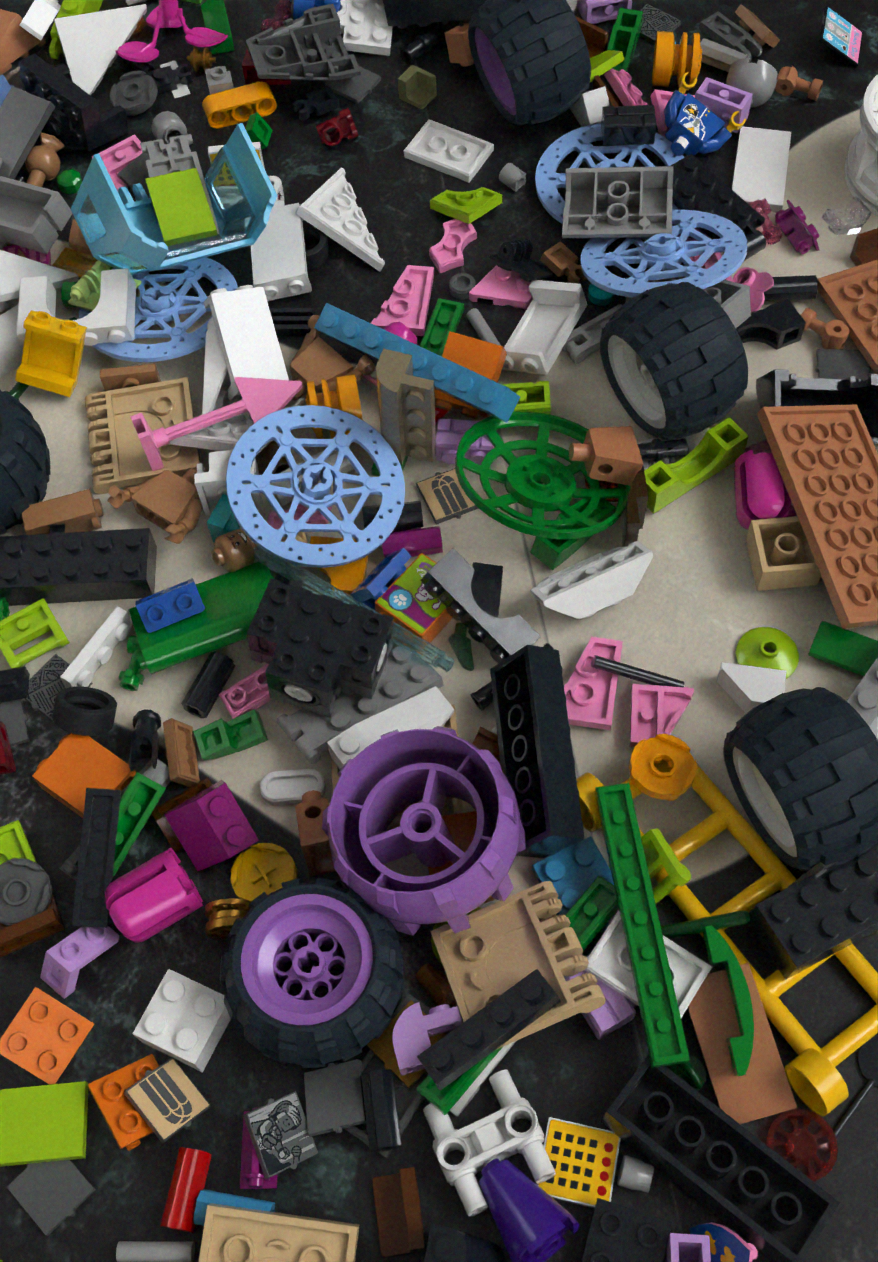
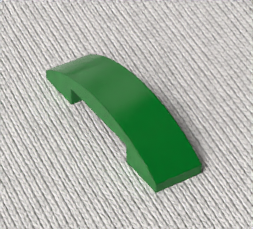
M712 925L705 926L702 932L710 965L721 963L725 965L740 1036L727 1038L726 1041L734 1076L746 1075L750 1063L754 1040V1018L750 992L742 968L728 943Z

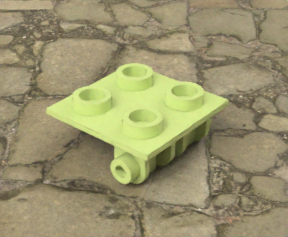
M97 260L91 268L92 270H88L86 275H83L71 287V299L68 301V304L93 311L100 298L101 271L110 270L111 266ZM134 279L137 289L142 282Z

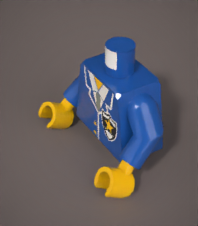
M686 72L679 78V89L674 91L664 109L665 125L668 127L665 137L672 142L670 146L671 151L678 156L684 153L695 156L697 153L715 152L732 136L731 132L733 130L742 128L746 118L740 124L735 123L733 118L739 113V111H735L729 119L728 126L725 128L726 122L691 94L684 95L686 90L691 89L697 83V77H695L690 85L686 84L685 77L688 74Z

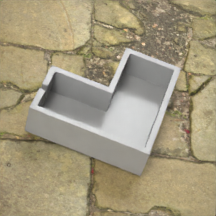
M0 176V250L8 242L48 254L59 236L57 230L62 231L72 215L70 207L57 191Z

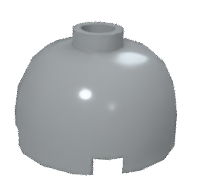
M742 58L731 64L726 84L752 93L750 108L761 106L771 98L777 84L778 73L772 65L758 59L756 64L749 63L750 58Z

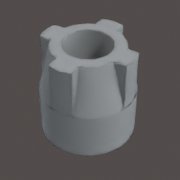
M507 163L499 174V180L517 192L526 183V173L514 164Z
M624 1155L617 1185L648 1193L654 1167L640 1159Z

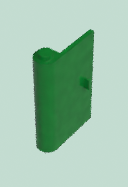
M265 559L237 571L228 572L196 584L205 610L151 633L146 631L137 608H130V616L141 652L136 653L142 671L148 669L150 674L246 639L247 631L268 583L273 578Z

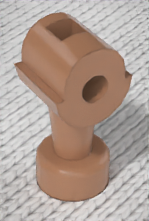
M785 66L778 73V80L774 90L782 94L781 96H789L794 90L808 93V99L817 101L824 81L815 78L811 83L799 78L795 67Z
M806 308L802 312L801 316L806 322L804 332L811 329L820 335L824 349L844 348L849 335V328L844 324V321L831 320L825 323L816 319L817 313L810 308Z

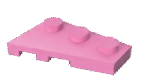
M407 265L393 287V293L388 301H384L381 306V312L376 319L372 320L371 324L384 329L390 323L400 321L415 336H424L434 279V267Z
M591 637L575 666L574 672L564 686L570 725L611 731L618 675L593 668L591 663L595 655L620 662L623 641Z

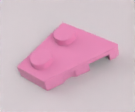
M135 134L98 153L117 191L120 187H129L118 177V173L142 154L141 142Z

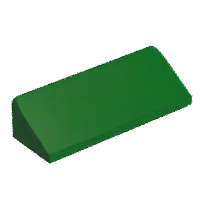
M207 0L201 5L205 28L225 35L228 34L226 40L217 45L210 46L212 55L235 51L224 0Z
M822 621L808 655L865 676L878 657V641Z
M138 772L120 802L113 876H115L166 789Z

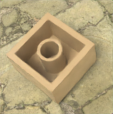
M798 516L751 520L745 540L757 591L818 585L821 574Z

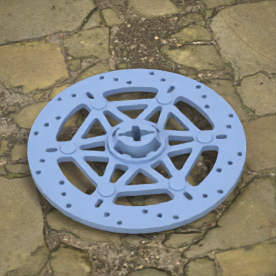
M601 123L587 125L564 134L544 151L536 168V192L546 211L563 224L565 201L560 196L557 188H566V173H556V170L561 161L570 152L577 151L579 153V156L570 168H578L583 161L587 163L589 168L633 167L637 159L645 167H655L641 152L644 148L654 152L666 166H671L683 159L684 156L675 155L670 147L672 142L656 132L654 144L593 146L592 142L602 140ZM604 153H619L614 159H608L603 155ZM627 155H631L628 163L622 161ZM591 156L600 161V163L596 165L593 162ZM672 204V210H679L674 204Z
M672 210V224H678L672 226V234L660 233L652 237H626L614 252L604 253V251L619 238H591L582 250L581 268L584 276L596 287L625 297L634 298L646 290L669 283L689 282L696 287L706 289L728 278L742 265L747 255V239L744 232L735 223L724 217L695 210ZM695 228L707 229L718 235L721 239L712 240L695 230ZM689 236H691V237H693L694 239H696V240H698V241H686V240H687V238H688ZM631 244L637 246V248L626 250ZM724 252L722 257L708 269L701 268L713 253ZM701 255L695 262L689 258ZM628 264H639L637 269H634ZM615 265L627 273L630 278H621L611 273L605 266ZM683 276L686 277L683 279L666 282H648L650 280H659Z
M207 257L163 268L186 270L182 274H149L152 270L133 274L132 277L142 282L137 288L140 291V296L136 297L135 327L140 320L144 321L135 328L134 339L170 338L171 341L157 344L131 343L132 341H124L122 343L109 342L97 343L93 347L110 357L131 362L165 361L195 352L205 347L208 321L192 333H186V330L205 312L211 311L210 308L204 307L203 302L208 297L197 281L201 277H206L217 289L226 288L227 292L235 291L238 288L237 282L228 269ZM157 282L171 283L164 287L160 286ZM148 284L152 288L145 291L144 285ZM183 284V286L180 288L179 291H176V290H175L176 288H178L179 286H181V285ZM190 288H194L199 297L185 295ZM80 308L79 319L92 311ZM193 313L184 322H180L179 315ZM174 320L176 326L171 328L167 323ZM153 325H159L163 330L147 329Z
M304 405L289 407L261 418L250 426L236 443L226 472V491L229 506L245 534L271 555L286 562L306 567H336L366 557L380 547L391 535L399 521L404 506V475L399 460L389 443L378 431L360 418L325 406ZM314 427L335 431L336 435L333 439L295 438L290 431ZM347 430L350 431L348 435L345 434ZM274 440L279 449L262 475L251 474L250 469L256 455L269 441ZM352 442L359 444L370 455L379 471V477H370L349 449ZM303 447H326V449L317 459H314ZM290 450H295L306 462L297 465ZM336 450L339 453L335 465L332 466L324 462ZM284 456L292 472L272 474L281 457ZM343 458L348 459L359 476L339 472ZM300 475H302L303 478H302L301 488H300V490H299L300 482H299V478H298V477H299ZM290 481V488L270 485V483ZM343 481L361 484L362 487L343 489ZM332 482H333V492H334L333 495L329 494V493H330V490H331ZM252 493L264 494L283 522L280 529H274L264 520L253 502ZM273 494L293 498L288 513L283 510ZM360 495L361 497L355 508L349 514L341 498ZM380 495L382 500L376 516L365 529L359 530L354 521L368 496ZM298 504L308 508L299 520L293 519ZM336 505L343 520H338L328 507ZM316 511H319L331 524H307L306 522ZM299 532H338L343 541L332 544H309L297 541L296 536ZM283 537H287L285 542L281 541Z

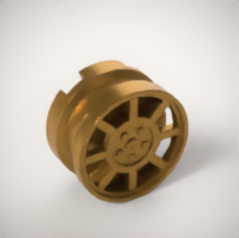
M229 898L215 900L206 904L205 916L209 919V922L205 925L206 936L226 940L235 920L238 918L243 919L250 910L249 903L251 901Z

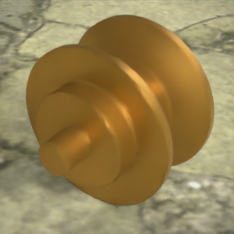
M194 46L190 56H187V61H190L194 71L197 72L199 67H203L204 71L212 67V62L215 63L216 58L212 57L208 47H205L203 52H201L197 46Z

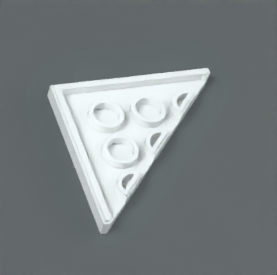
M146 4L54 19L73 83L89 95L94 93L102 81L105 72L111 67L118 56L115 50H118L120 46L129 40L138 22L146 14Z
M340 168L299 206L296 214L380 272L385 262L378 255L377 251L379 248L373 234L369 233L366 227L367 220L361 207H358L355 200L357 197L353 188L346 181V172L343 168Z
M0 250V302L19 298L20 278L48 276L55 289L62 287V284L66 281L77 282L78 280L76 273Z
M305 398L298 399L294 405L284 407L283 409L306 405ZM244 413L169 442L171 445L202 449L233 450L241 436L253 425V421L250 415L244 416ZM273 440L269 441V442L259 451V453H260L269 443H271Z

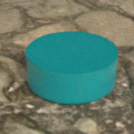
M590 283L588 299L593 304L605 306L614 300L615 294L604 291Z

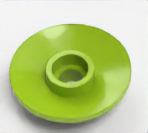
M758 627L749 630L740 638L736 647V660L739 665L786 671L787 679L797 668L799 652L791 637L783 631L772 627ZM764 648H770L774 652L768 653L765 651Z

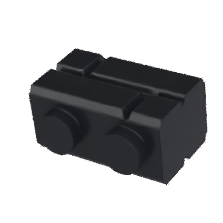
M654 105L603 107L601 120L603 145L654 144L656 132Z

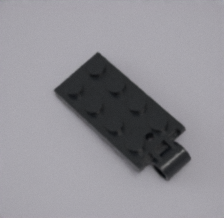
M690 154L671 165L673 166L672 204L679 210L708 212L735 223L744 232L747 239V255L745 260L766 247L764 235L759 230H755L764 224L765 218L697 158ZM700 228L712 240L721 239L715 233L707 229Z

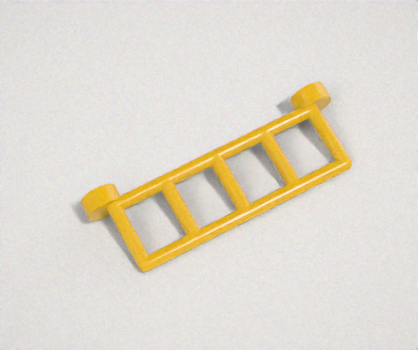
M662 760L660 764L654 763L659 772L671 771L667 768L668 763ZM697 764L696 776L691 787L711 809L713 814L671 842L669 846L680 862L725 829H728L764 871L765 875L711 914L686 884L684 886L678 885L668 896L689 921L742 910L749 913L756 904L769 898L779 890H785L797 879ZM586 772L576 778L583 827L590 832H594L602 826L595 788L604 785L594 775ZM630 778L621 783H629L632 799L643 793L631 783ZM639 828V830H640V835H641V837H642V836L644 835V833H643V832L641 831V829ZM663 868L654 878L660 883L668 876V873ZM725 929L717 930L730 946L739 964L749 963L767 1018L798 1054V1057L785 1066L788 1082L807 1107L820 1116H826L849 1096L847 1085L835 1067L878 1033V972L853 944L833 954L877 1005L820 1048L779 999V996L831 956L785 980L779 969L764 980L724 932Z

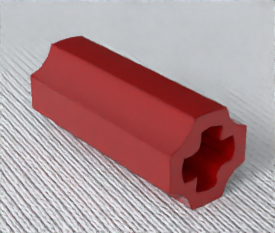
M179 1148L160 1226L194 1233L196 1200L200 1190L203 1191L212 1154L191 1148Z

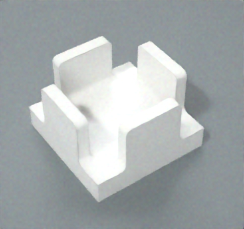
M233 450L210 452L208 472L205 471L203 463L197 464V473H194L195 486L205 516L212 514L222 494L227 495L226 472ZM256 458L250 469V473L253 475H259ZM252 493L251 496L257 510H263L261 493Z

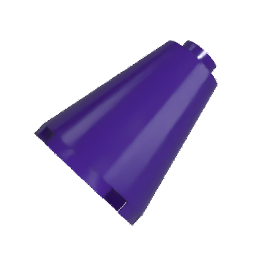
M498 1158L494 1159L481 1170L482 1178L479 1181V1185L512 1262H546L567 1243L562 1236L569 1229L573 1235L578 1230L579 1223L575 1217L509 1160L506 1159L500 1162Z

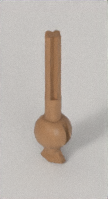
M41 132L39 135L41 145L33 147L25 160V167L29 173L27 183L39 187L43 186L44 181L48 182L54 179L59 173L61 162L56 152L64 147V144L55 136Z

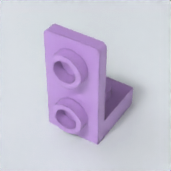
M109 926L108 928L80 927L46 951L40 978L65 999L75 991L79 970L116 944L119 940V935Z

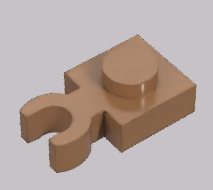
M561 241L542 254L540 261L558 277L565 274L569 283L577 284L580 278L584 281L587 279L582 272L581 265H577L579 258Z

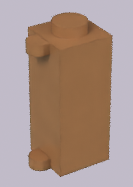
M90 489L31 504L29 508L21 513L27 535L50 534V526L48 525L60 523L65 524V533L88 532L102 528L100 516L104 515L100 499L94 500Z

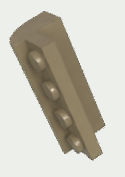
M383 349L376 365L381 435L389 443L401 465L405 456L419 461L433 462L436 456L434 381L413 376L412 355Z

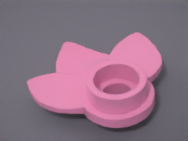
M749 267L741 268L733 277V282L750 286L751 312L758 311L764 304V292L774 286L773 277L767 272L758 273L755 269Z

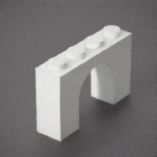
M128 268L101 271L100 298L97 306L85 317L72 320L77 322L78 325L87 327L84 345L93 346L97 343H122L134 340L136 283ZM48 276L20 278L17 336L23 345L26 333L23 324L31 310L46 312L50 316L55 317L57 291Z

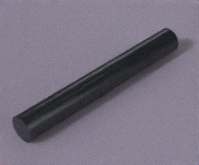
M597 655L592 659L591 667L650 685L684 687V681Z

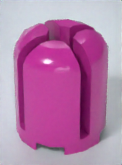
M753 450L741 454L735 460L734 469L736 518L739 524L744 529L749 530L751 520L797 516L773 454H754Z
M172 848L112 881L105 890L104 902L109 910L112 921L122 935L134 943L149 939L204 906L201 903L203 900L192 879L190 880L182 865H178L181 863V860Z

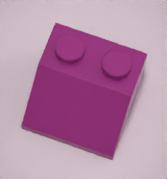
M223 780L164 814L197 871L227 860L259 841Z

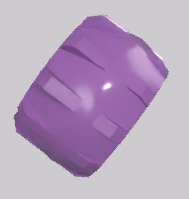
M437 726L433 729H413L401 732L396 729L381 735V739L367 746L355 758L346 761L337 773L340 778L334 788L330 806L323 811L322 829L329 838L331 856L334 863L333 867L348 890L353 889L373 911L388 918L398 932L414 936L421 924L447 921L454 934L471 928L467 915L469 912L482 905L490 896L503 902L506 900L514 888L508 872L516 853L526 849L525 831L520 820L515 793L506 775L502 772L499 762L489 750L478 749L469 741L458 737L455 730ZM445 797L463 800L469 803L477 812L475 835L466 852H463L455 845L441 816ZM408 807L402 814L401 826L386 831L392 820L403 809ZM413 853L416 854L422 864L428 867H441L449 861L453 863L452 866L439 873L418 877L402 875L384 866L386 863Z

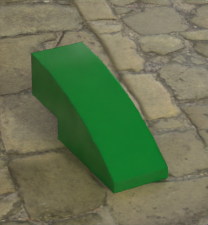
M619 8L607 50L622 51L625 60L612 69L617 71L623 69L628 72L643 24V11Z
M583 498L571 507L580 513L588 506L590 499ZM600 499L596 510L588 518L599 523L603 522L614 513L616 507L607 500ZM560 513L556 520L567 519L568 517ZM576 523L569 526L549 528L558 530L584 528L585 526ZM593 535L577 539L536 537L530 553L554 570L573 555Z

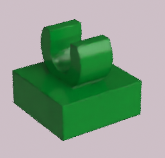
M256 112L249 116L245 129L251 142H260L261 150L267 148L273 130L260 114Z

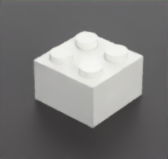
M168 969L132 1034L142 1043L203 1073L231 1018L223 1002V994Z

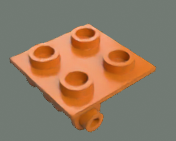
M35 987L0 1038V1054L49 1085L56 1084L94 1023Z
M153 1054L87 1085L120 1149L126 1147L130 1151L140 1145L139 1139L153 1133L145 1120L124 1095L125 1090L144 1078L147 1070L153 1071L159 1067Z

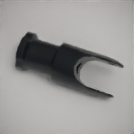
M144 709L138 711L133 717V727L135 730L131 734L128 760L131 772L134 771V764L139 759L152 758L153 768L156 769L160 742L157 730L161 727V717L152 710Z

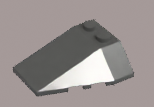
M334 4L310 8L304 11V16L294 21L292 18L284 21V26L276 30L271 27L246 40L258 78L334 82L361 75L354 54L348 55L341 38L340 19Z

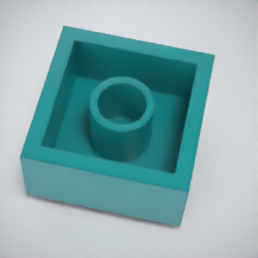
M226 494L221 495L207 521L213 543L218 536L240 529L229 506Z

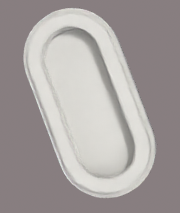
M314 769L271 772L260 783L263 799L268 804L275 806L303 803L302 795L304 793L315 790L319 791L321 796H323L326 789L322 774Z

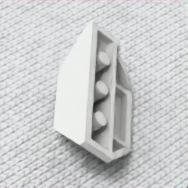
M639 541L629 543L625 547H616L598 553L546 577L538 586L531 589V593L547 608L579 620L591 617L597 611L610 605L619 604L623 599L634 594L653 558V553Z

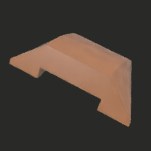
M0 9V75L11 69V63L19 57L26 58L29 56L28 51L38 44L41 47L46 43L44 38L40 41L19 26L23 20L19 14Z

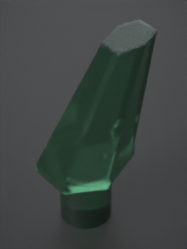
M456 623L455 632L451 634L448 641L461 666L468 671H473L471 639L466 637L467 627L463 623Z

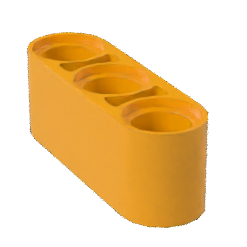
M261 81L208 95L204 98L202 107L209 125L218 129L246 122L249 116L256 112L261 117L268 116L275 111L277 103L269 85Z

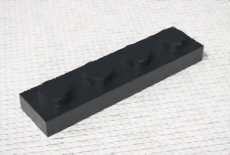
M86 788L72 926L108 928L109 910L106 908L104 898L105 890L113 880L121 790Z
M536 969L417 1057L441 1091L561 1001L557 993L538 969Z

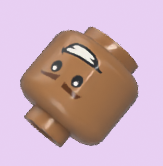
M236 529L218 536L215 539L214 549L211 551V554L218 567L222 566L226 571L234 572L254 563L255 555L258 554V546L243 530Z

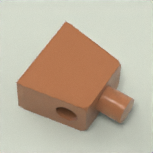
M632 426L590 428L587 431L584 443H571L569 447V460L583 461L587 476L591 479L631 486L638 471H641L643 466Z
M308 791L302 795L303 803H298L295 806L301 848L310 877L335 872L336 870L333 867L334 863L331 856L329 838L322 829L323 811L330 806L327 798H322L319 791Z

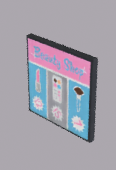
M826 6L824 8L819 41L854 67H857L863 32Z

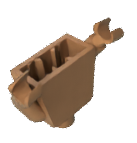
M312 315L310 317L308 327L311 330L306 334L300 349L290 364L292 380L301 381L303 386L292 398L294 401L306 394L307 381L314 380L316 393L323 392L321 379H326L330 391L336 390V377L355 374L358 384L362 379V375L368 376L375 371L374 363L366 354L360 358L357 368L353 370V366L321 339L319 337L321 332L314 328L320 317L319 315Z
M189 468L182 477L170 470H164L158 476L138 486L126 487L122 491L119 487L113 485L108 490L111 496L108 498V502L114 508H119L124 501L133 502L137 514L171 534L164 539L176 544H180L184 536L195 529L203 509L195 486L194 473H197V471L193 468Z

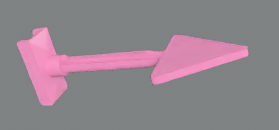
M235 377L234 381L242 400L166 429L162 427L152 431L142 413L130 417L153 471L164 468L159 447L170 444L169 441L245 412L249 413L254 424L268 414L283 409L302 389V382Z

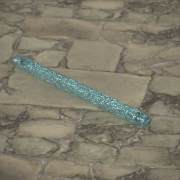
M258 545L254 548V556L260 560L261 564L290 581L302 580L304 589L310 590L317 595L329 596L341 600L345 604L357 605L372 610L373 613L380 614L301 566L281 560L264 551ZM393 621L394 643L409 650L412 654L433 667H440L446 672L450 671L454 665V659L445 655V651L412 634V632Z

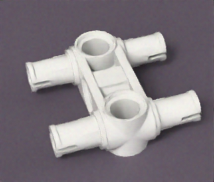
M507 1069L501 1070L489 1078L501 1106L499 1111L458 1130L454 1129L448 1113L443 1115L432 1104L427 1105L423 1109L435 1138L432 1148L447 1183L455 1186L468 1217L475 1216L488 1208L475 1175L494 1159L498 1158L502 1161L517 1153H522L537 1184L549 1180L556 1174L542 1144L545 1140V1135L538 1122L536 1112L528 1100L520 1097ZM517 1119H527L532 1126L526 1132H517L512 1128L513 1123ZM453 1150H460L465 1154L462 1162L457 1165H450L445 1161L447 1154Z

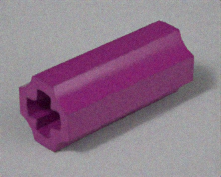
M440 526L392 532L382 544L384 558L388 554L405 548L412 557L419 556L421 553L424 555L443 553Z

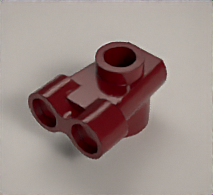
M349 107L338 111L339 115L316 126L322 144L326 143L329 146H335L343 138L348 137V140L359 136ZM334 128L332 132H327L328 129Z

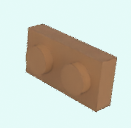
M742 4L737 8L735 13L741 18L738 23L748 32L752 29L755 32L752 37L762 46L767 43L773 48L778 44L780 39L753 12Z

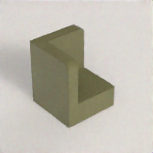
M411 65L398 78L399 99L424 109L437 96L436 76L417 66Z

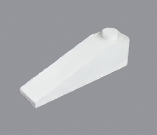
M213 316L208 321L206 332L202 415L234 402V400H229L227 389L232 384Z
M435 686L354 724L328 741L327 745L331 759L340 770L347 760L355 758L367 746L381 739V735L396 729L401 732L413 729H433L437 726L443 727L453 715L454 708Z

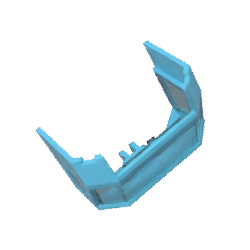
M243 123L237 124L228 142L219 150L204 178L221 239L169 250L163 241L151 198H148L142 184L137 183L133 185L132 190L136 201L133 200L126 186L118 188L117 191L100 154H94L73 202L71 211L93 257L115 269L128 268L131 275L254 245L268 223L277 194Z

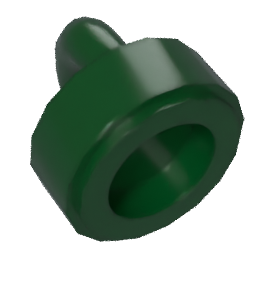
M689 1055V1062L671 1066L670 1070L697 1091L706 1082V1068L696 1057Z

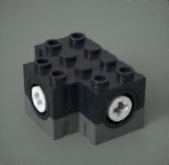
M271 578L247 631L251 658L253 661L269 664L265 673L270 698L331 717L335 700L338 699L341 690L350 693L355 692L361 694L362 697L372 699L393 645L394 617L373 613L372 610L353 604H345L341 600L322 594L317 595L310 590L294 585H286L282 581Z

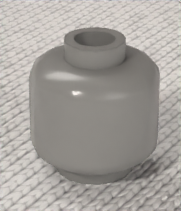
M161 112L153 119L151 125L152 133L156 140L163 139L164 144L170 143L169 137L187 134L184 122L174 112Z

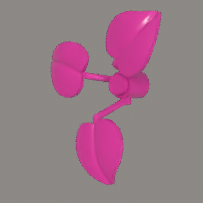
M159 0V5L146 18V24L154 28L152 42L150 44L139 41L127 42L120 46L118 50H115V52L120 57L133 62L152 61L159 56V51L154 49L159 29L165 27L178 28L182 26L185 34H187L185 41L197 47L217 45L226 40L228 34L225 35L203 27H195L191 30L186 25L182 8H178V0Z

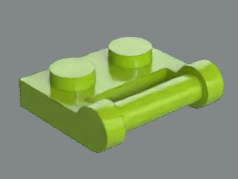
M44 598L0 621V649L11 669L22 667L24 664L61 645V647H64L70 643ZM51 630L54 633L49 638L17 655L13 652Z
M659 828L650 829L641 837L650 879L663 868L668 873V876L652 889L656 904L678 885L684 886L692 878L690 871L679 862Z

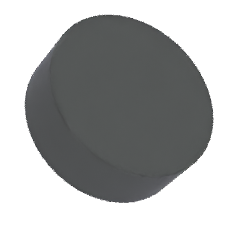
M467 273L455 274L449 280L450 294L460 300L468 299L469 292L476 286L474 277Z

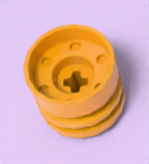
M657 31L653 58L652 87H669L671 77L676 76L677 87L679 88V78L686 72H688L686 75L688 76V85L691 84L695 77H698L702 60L700 33H693L691 45H688L687 32H683L680 44H675L674 32Z
M355 374L336 377V390L330 391L326 379H321L323 392L316 393L314 380L307 381L306 405L335 408L363 420ZM311 427L316 435V439H324L322 428ZM329 430L331 439H333L336 432ZM349 430L345 432L346 435L350 433Z

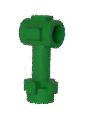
M131 635L127 642V652L133 655L128 669L120 672L119 685L123 689L137 691L139 684H143L144 676L140 674L141 667L136 653L141 652L137 636Z

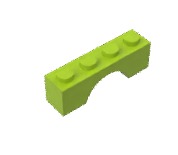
M728 417L709 429L699 444L679 461L665 464L660 460L644 470L648 491L647 508L653 514L734 463L745 452L749 436Z

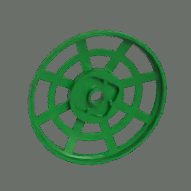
M514 411L507 423L490 416L475 423L465 432L459 442L455 457V471L459 484L468 498L480 510L504 526L541 538L577 539L606 530L622 516L627 505L631 486L618 484V488L600 489L599 481L587 476L583 461H570L568 450L548 443L550 430L584 443L589 429L580 424L546 413ZM514 426L537 427V441L516 440L504 443L496 430ZM486 434L495 448L486 454L481 465L466 459L465 454L470 446L478 438ZM527 449L536 450L535 455H524L518 458L511 452ZM547 452L559 456L571 464L565 466L561 462L547 457ZM500 456L509 465L506 474L489 469L491 464ZM463 468L480 475L482 488L489 499H482L471 487L465 477ZM581 472L588 481L590 489L576 488L574 475ZM489 479L505 484L508 494L498 497L491 488ZM572 498L590 499L588 506L580 513L568 505ZM618 498L617 507L609 518L600 523L588 518L596 510L600 499ZM518 502L524 507L532 509V517L519 513L508 505ZM495 508H500L502 511H504L505 513L511 515V516L514 517V518H511V517L505 515L504 513L498 511V510L495 509ZM558 510L568 517L561 520H544V512ZM576 523L585 526L584 528L560 530L545 528V526L563 527L573 525Z

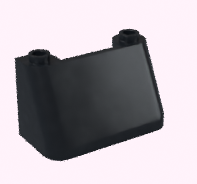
M774 369L756 379V395L760 409L762 407L857 404L874 446H878V374H869L868 379L865 381L863 379H856V376H850L846 379L796 377V374H789V370Z

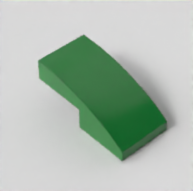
M255 709L228 722L221 718L193 731L201 758L204 761L234 754L268 740L260 714Z

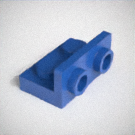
M405 548L388 554L350 595L361 607L376 613L374 602L406 570L404 564L412 556Z
M193 578L139 599L135 604L148 633L205 610Z

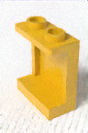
M31 310L23 324L26 333L22 361L16 371L15 381L71 397L78 382L87 327L78 325L77 322L52 317L46 312Z

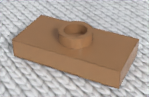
M155 363L100 370V379L105 391L161 382Z
M170 718L163 722L170 781L192 787L200 782L193 727Z

